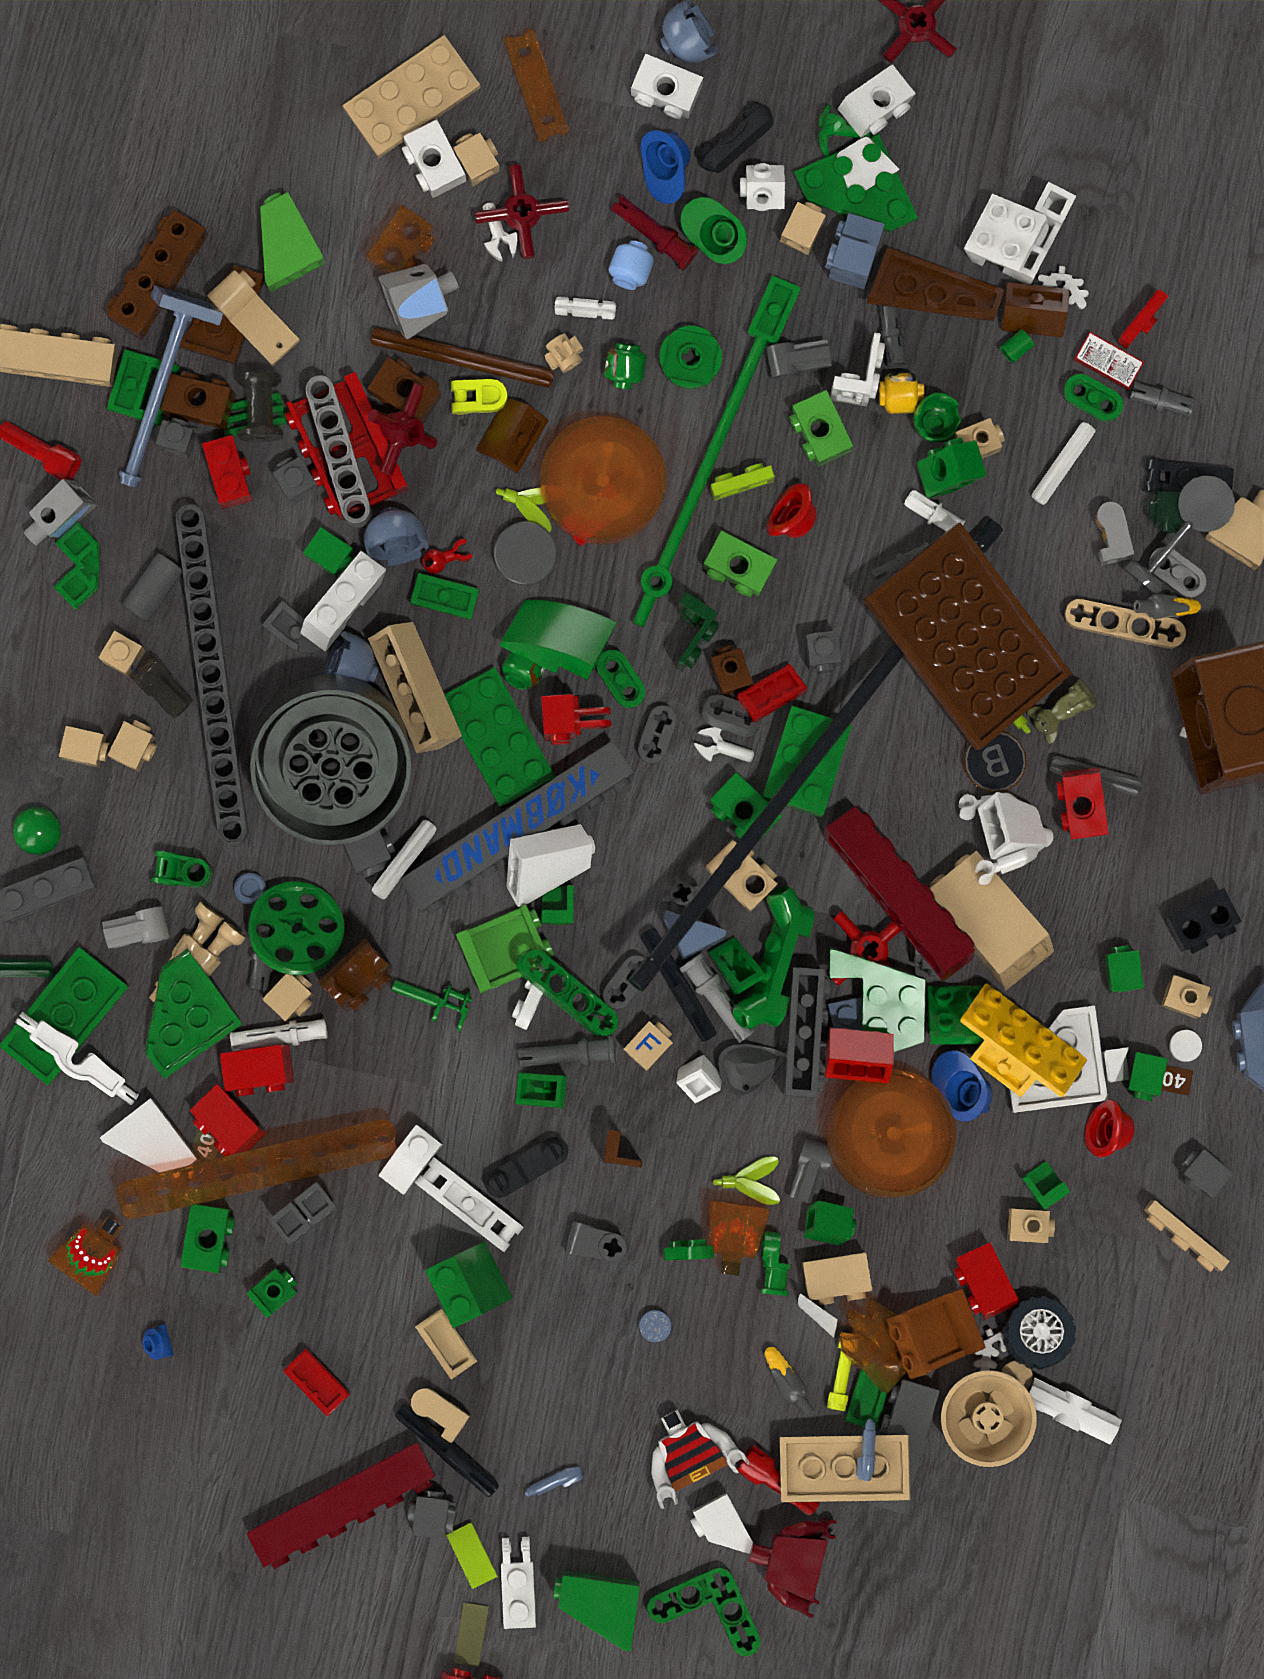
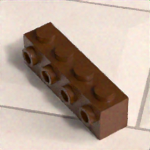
M174 209L169 216L164 215L156 229L159 232L153 242L148 241L140 253L141 262L136 269L132 267L128 271L123 281L125 284L124 289L120 295L115 294L107 306L109 320L140 340L144 339L163 308L158 306L150 297L154 285L174 291L208 237L204 227Z

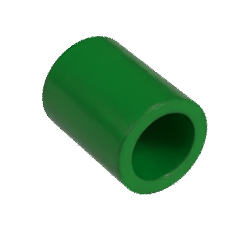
M1020 329L1003 343L999 349L1004 357L1014 364L1032 349L1035 344L1030 336Z

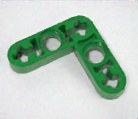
M724 1567L712 1568L653 1595L647 1603V1612L651 1620L662 1624L713 1602L736 1653L741 1656H751L760 1647L761 1641L758 1631L731 1572ZM717 1573L721 1577L727 1576L729 1578V1581L725 1583L728 1594L732 1590L736 1593V1596L727 1597L720 1603L716 1600V1597H723L718 1586L712 1588L710 1584L715 1581L714 1575ZM687 1586H694L700 1592V1597L694 1604H687L681 1598V1592ZM676 1592L677 1602L683 1608L682 1610L676 1611V1607L673 1605L666 1609L667 1615L664 1617L660 1613L654 1614L652 1612V1609L656 1607L655 1601L661 1599L663 1604L672 1601L669 1594ZM731 1602L738 1603L742 1608V1615L734 1621L728 1620L723 1613L724 1607ZM745 1620H748L750 1624L749 1626H743L746 1635H753L755 1637V1640L751 1642L752 1648L748 1650L744 1646L738 1647L737 1642L741 1640L738 1630L736 1629L731 1633L729 1627L739 1626Z

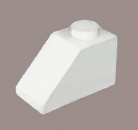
M416 1125L395 1151L379 1176L404 1195L443 1144Z
M727 1493L692 1510L695 1518L690 1521L699 1537L705 1535L709 1542L750 1553L753 1542Z

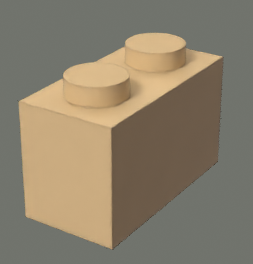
M865 1252L802 1262L807 1298L810 1301L815 1300L817 1306L835 1303L834 1297L843 1295L847 1296V1301L866 1298L865 1292L872 1291Z

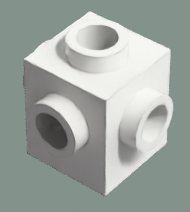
M765 163L746 165V178H740V197H746L747 209L758 211L784 209V165H768Z

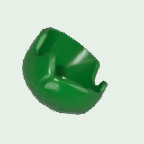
M933 393L920 401L915 408L913 422L918 435L923 440L930 443H943L955 435L962 421L958 411L959 403L947 393Z
M30 806L20 811L14 820L13 837L17 845L26 853L44 855L54 850L60 841L61 825L49 809Z

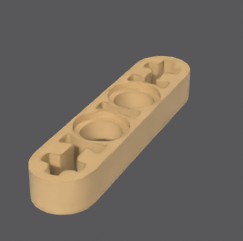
M1084 599L1071 601L1064 611L1066 623L1074 629L1162 648H1176L1186 637L1184 625L1176 619L1168 617L1153 619L1147 613H1136L1134 610ZM1078 606L1083 607V613L1092 615L1093 608L1098 609L1099 611L1095 617V626L1089 625L1092 619L1086 617L1082 618L1080 622H1076L1075 616L1070 614V610L1074 611ZM1106 612L1114 613L1118 618L1117 627L1114 629L1104 628L1101 624V616ZM1144 619L1148 623L1149 631L1146 635L1138 636L1132 631L1134 620ZM1155 622L1160 623L1158 627L1160 630H1168L1170 626H1174V630L1176 633H1179V637H1175L1172 642L1167 641V635L1158 633L1156 639H1152L1151 636L1155 631Z

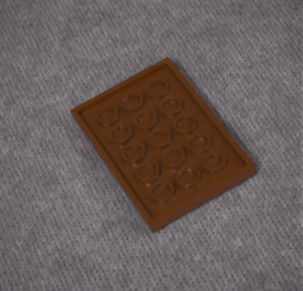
M960 522L952 526L863 599L976 751L981 750L1072 674Z

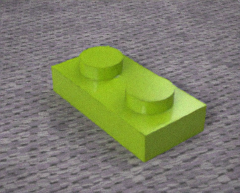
M762 463L745 468L744 474L734 477L733 473H727L716 477V483L710 486L713 500L716 501L773 483L775 476L771 465L763 467Z

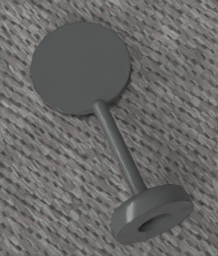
M1203 475L1193 478L1184 485L1179 494L1178 509L1181 518L1185 521L1182 528L1147 569L1136 561H1130L1124 568L1155 594L1161 593L1164 586L1152 574L1191 528L1197 531L1211 532L1222 528L1229 522L1235 507V499L1231 488L1225 481L1215 476Z

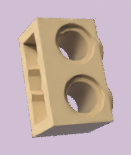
M732 839L706 865L705 869L712 875L737 843ZM752 850L741 863V867L733 873L723 886L749 913L778 885L774 881L777 875L765 863L759 866L751 858L755 854ZM750 877H758L763 881L764 889L760 893L753 894L747 890L746 881Z

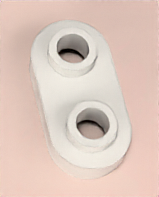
M539 969L543 974L547 971ZM528 980L525 988L530 990L525 1002L519 999L512 1014V1017L517 1019L515 1025L525 1030L528 1029L543 995Z

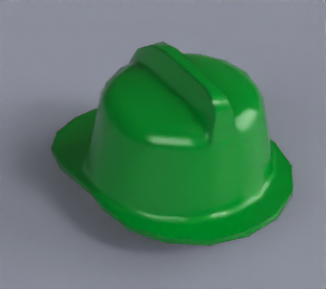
M699 197L685 205L681 213V226L684 234L693 244L716 263L729 264L742 257L747 247L748 238L740 218L712 198Z

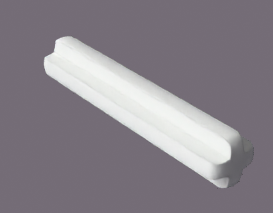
M1082 422L1032 493V498L1042 505L1047 503L1094 435L1095 429L1086 422Z
M423 820L374 884L372 892L381 899L387 898L435 834L437 828L428 820Z

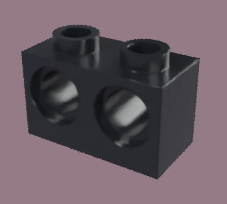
M1225 888L1164 918L1180 951L1183 952L1189 949L1192 954L1209 946L1206 940L1215 935H1218L1221 940L1235 933L1237 930L1234 925L1242 922ZM1214 907L1224 910L1226 920L1223 924H1216L1212 921L1210 914ZM1185 922H1193L1197 926L1198 934L1194 939H1189L1183 934L1182 927Z

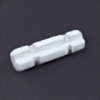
M557 297L554 311L557 315L567 316L568 313H572V316L597 318V316H602V319L612 320L615 318L616 303L613 301L598 303V300L573 298L572 301L568 297Z

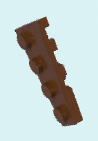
M887 247L867 303L994 321L1005 290Z

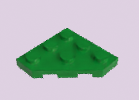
M880 135L869 138L874 144H867L863 148V158L867 162H876L880 158L882 151L891 160ZM837 152L801 168L793 174L806 202L829 209L846 218L848 213L883 223L884 232L891 233L918 220V216L897 171L893 174L889 172L879 173L875 179L876 184L867 190L859 184H854L847 188L843 176L851 172L853 164L846 156L837 158L839 153Z
M188 948L161 967L144 1051L164 1079L242 1025L238 1016Z

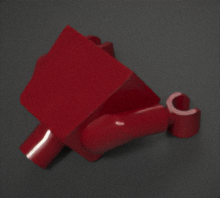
M826 1518L818 1521H802L784 1527L780 1534L773 1535L770 1547L752 1543L748 1562L765 1566L763 1579L767 1581L768 1591L783 1606L796 1610L809 1618L814 1616L808 1612L809 1606L812 1603L819 1605V1601L814 1599L828 1543L825 1538H836V1535L828 1533V1527L832 1523L837 1524V1521Z

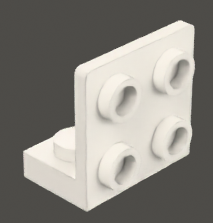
M992 194L964 250L970 260L978 265L983 266L985 260L1020 273L1047 222V217Z
M874 333L865 381L860 380V376L850 373H842L841 377L835 376L830 396L832 401L867 407L869 398L875 399L880 374L874 373L875 368H880L885 349V343L879 342L880 333Z

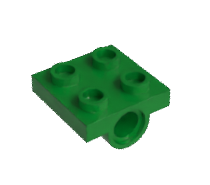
M927 986V1029L930 1045L981 1044L984 1041L983 1038L960 1021L983 986Z

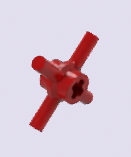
M843 911L833 918L852 940L850 947L852 955L864 957L862 955L864 951L862 944L865 942L868 945L874 943L877 947L874 953L877 956L875 958L868 956L867 959L882 965L891 966L886 960L889 952L887 943L901 931L893 921L880 933L873 931L862 933ZM831 978V980L837 986L841 985L847 979Z

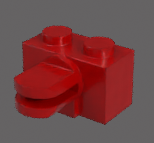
M573 694L541 696L545 741L551 740V745L553 746L569 745L570 739H576V735H581L580 730L612 727V720L607 719L580 721V718L610 715V707L579 709L578 696H573Z

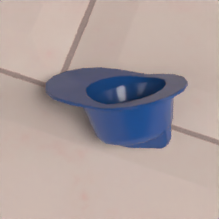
M649 131L641 142V155L647 189L657 201L665 204L674 203L682 196L685 189L684 170L690 161L689 148L677 132Z
M947 1051L940 1055L935 1061L931 1072L932 1084L949 1113L955 1119L962 1122L972 1121L979 1117L981 1113H987L990 1110L989 1105L992 1100L993 1090L990 1082L980 1073L974 1062L965 1053L960 1051Z

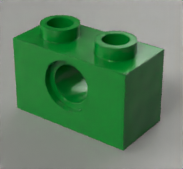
M963 438L950 440L944 443L945 447L928 451V457L917 462L927 498L952 494L987 477L977 440L964 442Z
M737 772L709 802L713 805L710 811L721 822L724 823L728 820L736 827L733 833L739 839L768 804ZM746 803L750 805L753 815L746 820L739 819L735 814V807L738 804ZM780 814V815L776 818V820L772 823V825H771V826L769 827V829L765 832V834L762 836V838H763V837L776 825V823L782 818V815H781V814Z
M190 1204L180 1267L221 1273L222 1267L227 1268L230 1249L225 1248L227 1235H233L235 1217L230 1216L231 1209ZM208 1229L213 1230L217 1235V1243L212 1248H206L201 1243V1235Z

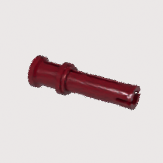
M624 195L618 199L620 201L619 204L615 202L611 211L657 245L656 249L661 255L666 254L679 264L678 268L682 271L691 264L699 252L697 246L692 247L682 240L676 230L664 228Z

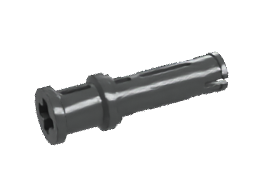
M609 1035L607 1039L589 1041L587 1038H581V1040H578V1043L519 1047L520 1068L580 1062L584 1066H589L590 1062L610 1061L611 1064L616 1063L614 1036Z

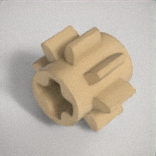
M564 333L546 345L549 353L545 355V360L552 370L559 367L565 373L582 361L579 354L583 352V347L576 336L568 339Z

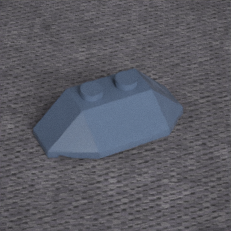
M1263 979L1237 1012V1020L1232 1021L1234 1039L1240 1040L1241 1052H1237L1236 1055L1239 1071H1244V1077L1264 1092Z

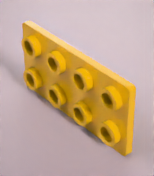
M985 984L960 1019L961 1023L984 1039L970 1059L1020 1097L1023 1096L1036 1079L1059 1097H1063L1087 1062V1058L1075 1048H1072L989 984Z

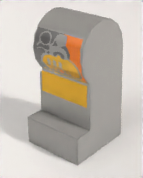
M1106 502L1099 507L1095 515V524L1102 531L1105 548L1101 549L1098 553L1101 566L1130 560L1135 555L1123 508L1118 503Z

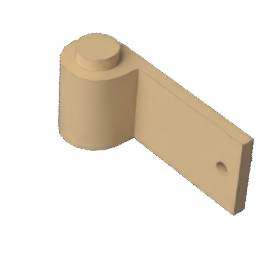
M234 270L207 297L266 360L274 366L300 339L252 289L256 283L244 270L240 274Z

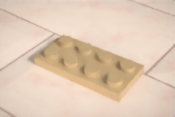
M443 35L342 105V107L376 156L380 158L404 142L403 136L434 121L479 90L481 86L449 40Z
M876 1435L875 1468L870 1481L857 1479L858 1457L862 1455L863 1436L780 1437L781 1502L911 1500L909 1435Z

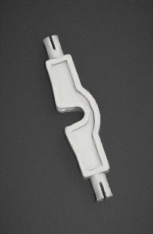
M24 1012L19 1016L29 1024H26L19 1018L16 1019L15 1023L30 1033L29 1038L53 1055L60 1069L70 1077L78 1080H88L110 1097H114L116 1094L129 1103V1105H132L135 1101L125 1093L134 1099L138 1098V1093L124 1085L125 1079L110 1069L94 1053H89L79 1064L72 1063L71 1058L78 1047V1042L73 1038L61 1033L43 1020H40L39 1023Z

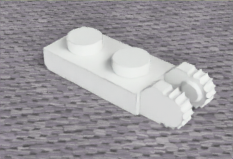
M522 1537L521 1552L523 1553V1562L511 1563L510 1553L512 1552L510 1539L502 1538L503 1563H501L504 1629L536 1627L533 1562H531L530 1538Z

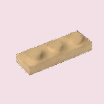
M1151 1200L1145 1207L1144 1211L1149 1214L1146 1220L1160 1231L1165 1227L1174 1235L1171 1240L1185 1252L1188 1248L1199 1255L1196 1261L1211 1272L1213 1269L1223 1271L1230 1262L1156 1200Z

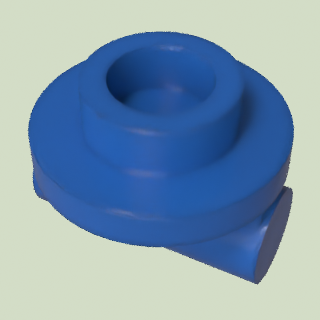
M166 1324L150 1328L144 1334L143 1348L152 1359L158 1360L174 1355Z

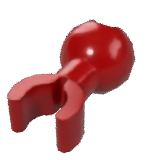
M466 539L458 540L453 548L443 552L437 549L428 550L422 557V566L429 573L435 574L443 571L449 562L455 560L462 563L470 561L472 554L466 556L454 554L460 546L466 544ZM430 561L432 565L426 567L424 562Z

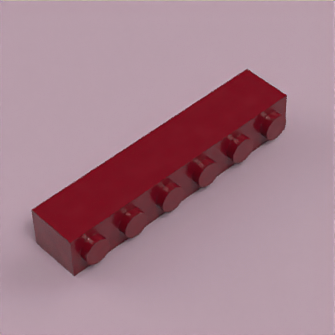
M856 806L825 828L826 841L939 978L945 981L973 960L975 952L973 940L965 931L961 933L953 924L955 923L953 916L945 907L940 908L933 900L935 896L932 890L925 883L921 885L914 877L915 872L912 866L905 859L901 861L894 853L895 847L885 835L881 837L874 829L876 827L869 814L866 812L861 813Z
M419 1441L255 1527L248 1531L246 1535L263 1568L271 1564L273 1569H276L291 1561L288 1556L289 1554L299 1549L304 1554L319 1546L317 1539L327 1534L332 1539L347 1531L345 1526L347 1523L357 1519L360 1524L376 1515L374 1509L385 1504L387 1509L402 1502L404 1500L402 1494L414 1489L417 1494L432 1486L433 1484L430 1479L434 1478L436 1474Z

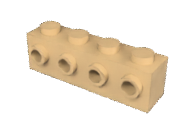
M0 324V372L113 387L118 349L115 344H111L110 339L93 337L92 341L80 340L79 335L72 333H61V337L49 336V332L42 329H30V333L19 332L15 326Z
M414 623L389 625L368 638L416 753L441 749L460 738L462 735Z

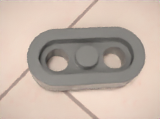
M1165 547L1158 548L1152 553L1148 561V567ZM1174 549L1165 559L1169 562V568L1163 570L1158 567L1152 574L1183 598H1195L1206 587V577L1203 571ZM1185 578H1191L1194 581L1193 588L1189 589L1184 586Z

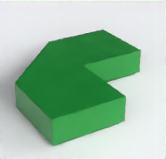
M78 521L55 542L76 565L54 586L55 590L75 611L99 590L100 544Z

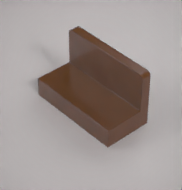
M1007 282L1001 330L1018 332L1022 329L1027 334L1063 337L1068 315L1069 289Z
M508 397L505 406L498 411L477 447V452L495 459L508 470L518 474L549 420L530 405Z
M608 1130L604 1163L642 1168L643 1161L617 1157L621 1132Z

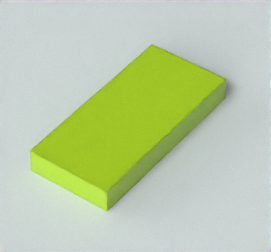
M472 1522L454 1530L452 1534H446L472 1589L498 1577Z

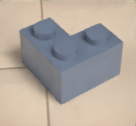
M848 213L846 222L840 220L835 234V239L839 240V244L832 243L825 268L831 269L828 279L865 289L884 224Z

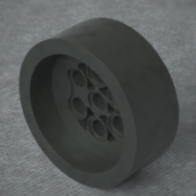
M329 674L299 680L274 696L265 706L255 724L250 751V772L253 790L267 816L282 830L298 839L321 845H340L361 840L389 822L400 808L407 794L411 778V756L404 722L397 709L385 695L361 680L348 676ZM320 729L327 736L322 741H314L309 737V734L313 730ZM347 733H354L359 737L358 741L352 745L343 743L341 738ZM301 754L307 758V762L302 766H295L290 762V759L294 755ZM328 758H334L339 761L338 767L332 770L324 768L322 763ZM365 761L371 765V769L365 773H359L354 769V766L358 762ZM308 783H315L320 787V790L316 794H307L303 788ZM346 786L352 790V793L348 797L341 798L335 794V791L339 787Z

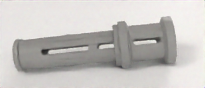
M701 952L679 969L682 973L686 972L697 987L695 990L697 994L706 997L726 1026L731 1030L738 1043L754 1033L755 1030L754 1028L747 1030L736 1023L733 1017V1008L736 1004L721 986L719 974L713 973L703 959L705 955Z

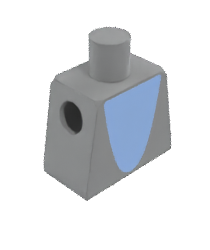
M426 264L378 277L396 328L406 339L411 338L446 315L448 307L444 295L459 289L458 283L451 271L436 277L435 273Z
M62 479L29 512L35 522L24 531V534L36 546L47 536L60 538L77 521H81L96 508L98 504L79 482Z

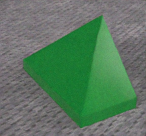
M736 937L708 952L732 995L741 993L766 977L763 970Z

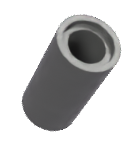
M157 553L121 605L143 621L148 622L179 579L183 570L163 555Z

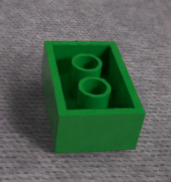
M791 706L763 793V798L766 801H770L833 721L832 718ZM851 724L786 806L787 808L815 817H823L850 734Z

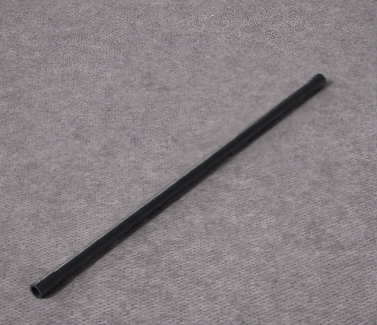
M988 519L973 540L980 550L985 553L1002 533L1003 528L996 521ZM895 642L651 954L641 962L630 976L628 982L641 992L647 988L660 971L662 964L901 660L904 654Z

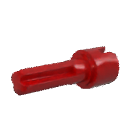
M7 421L0 424V439L42 462L45 472L59 480H72L75 477L82 462L79 454L61 444L52 447Z
M754 1444L751 1445L744 1453L749 1459V1465L741 1459L738 1462L739 1467H736V1469L753 1484L761 1485L764 1483L781 1495V1472L774 1468L775 1460ZM790 1502L806 1515H812L819 1506V1502Z

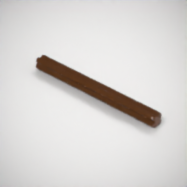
M376 327L371 335V344L534 385L549 388L554 378V372L549 369L414 336L406 339L401 333Z

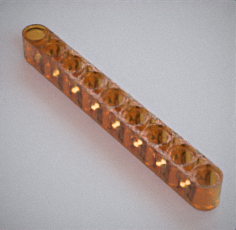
M374 1120L122 1182L116 1191L119 1209L126 1218L138 1219L385 1159L392 1156L397 1149L396 1129L388 1120ZM379 1136L389 1137L385 1142L375 1140ZM349 1143H355L358 1145V1147L353 1150H348L344 1148V1146ZM317 1151L327 1152L323 1157L313 1156ZM287 1158H292L296 1160L291 1165H285L282 1163V1161ZM255 1166L265 1167L261 1172L251 1171ZM225 1173H230L234 1175L231 1179L222 1180L219 1178L221 1175ZM193 1181L202 1182V1184L196 1188L188 1186ZM164 1188L171 1190L166 1195L156 1194L159 1190ZM128 1197H139L134 1203L125 1202Z

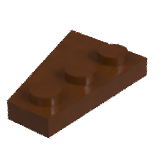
M234 265L227 276L234 270L238 274L244 270L256 283L252 289L260 296L265 275ZM224 315L220 325L195 318L192 321V326L182 338L179 348L237 365L245 341L243 334Z

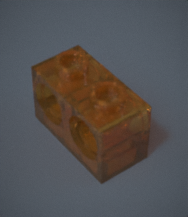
M402 205L367 253L368 263L384 274L417 266L415 262L417 256L421 251L426 253L435 241V237L432 236L434 234L433 226ZM409 227H416L421 231L420 235L414 240H409L403 236L404 231ZM391 252H398L402 255L401 262L396 265L388 264L385 258Z

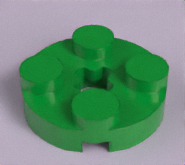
M689 325L679 328L665 338L660 349L659 362L664 377L673 385L682 389L694 390L708 386L718 375L722 364V350L717 340L708 330L699 326ZM689 350H694L695 356L700 357L699 362H694L692 366L686 365V360L682 359V354H688Z

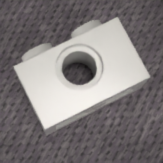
M645 54L632 84L631 96H634V100L643 106L652 107V105L663 108V112L670 117L681 119V116L689 119L702 88L703 77ZM663 83H668L675 90L670 95H662L658 92L657 88Z
M892 64L847 95L838 110L860 138H862L870 131L873 135L878 133L888 124L886 120L893 115L897 119L911 108L909 102L916 93ZM873 100L881 102L884 107L877 106Z
M437 119L403 136L406 146L401 148L409 165L416 164L420 173L415 176L423 192L429 190L432 197L435 198L466 182V175ZM430 154H436L441 158L439 164L433 167L427 166L423 161Z

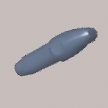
M872 1419L867 1420L865 1430H863L862 1455L858 1457L857 1479L864 1481L871 1480L875 1468L876 1431L875 1422Z
M574 1466L558 1471L556 1474L527 1488L525 1495L530 1497L537 1494L539 1496L560 1485L565 1488L583 1479L580 1466Z

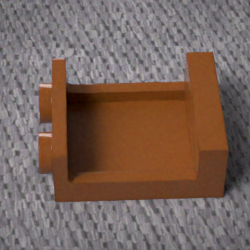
M962 1288L943 1294L886 1319L890 1327V1335L896 1342L902 1357V1365L908 1372L910 1379L926 1375L934 1369L986 1348Z

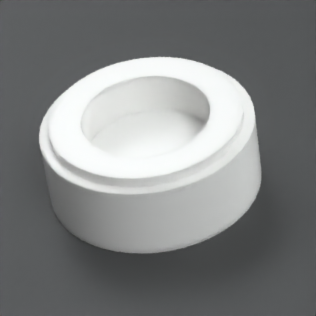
M1181 1030L1171 1037L1169 1050L1171 1055L1178 1061L1188 1062L1199 1056L1202 1050V1042L1195 1032Z

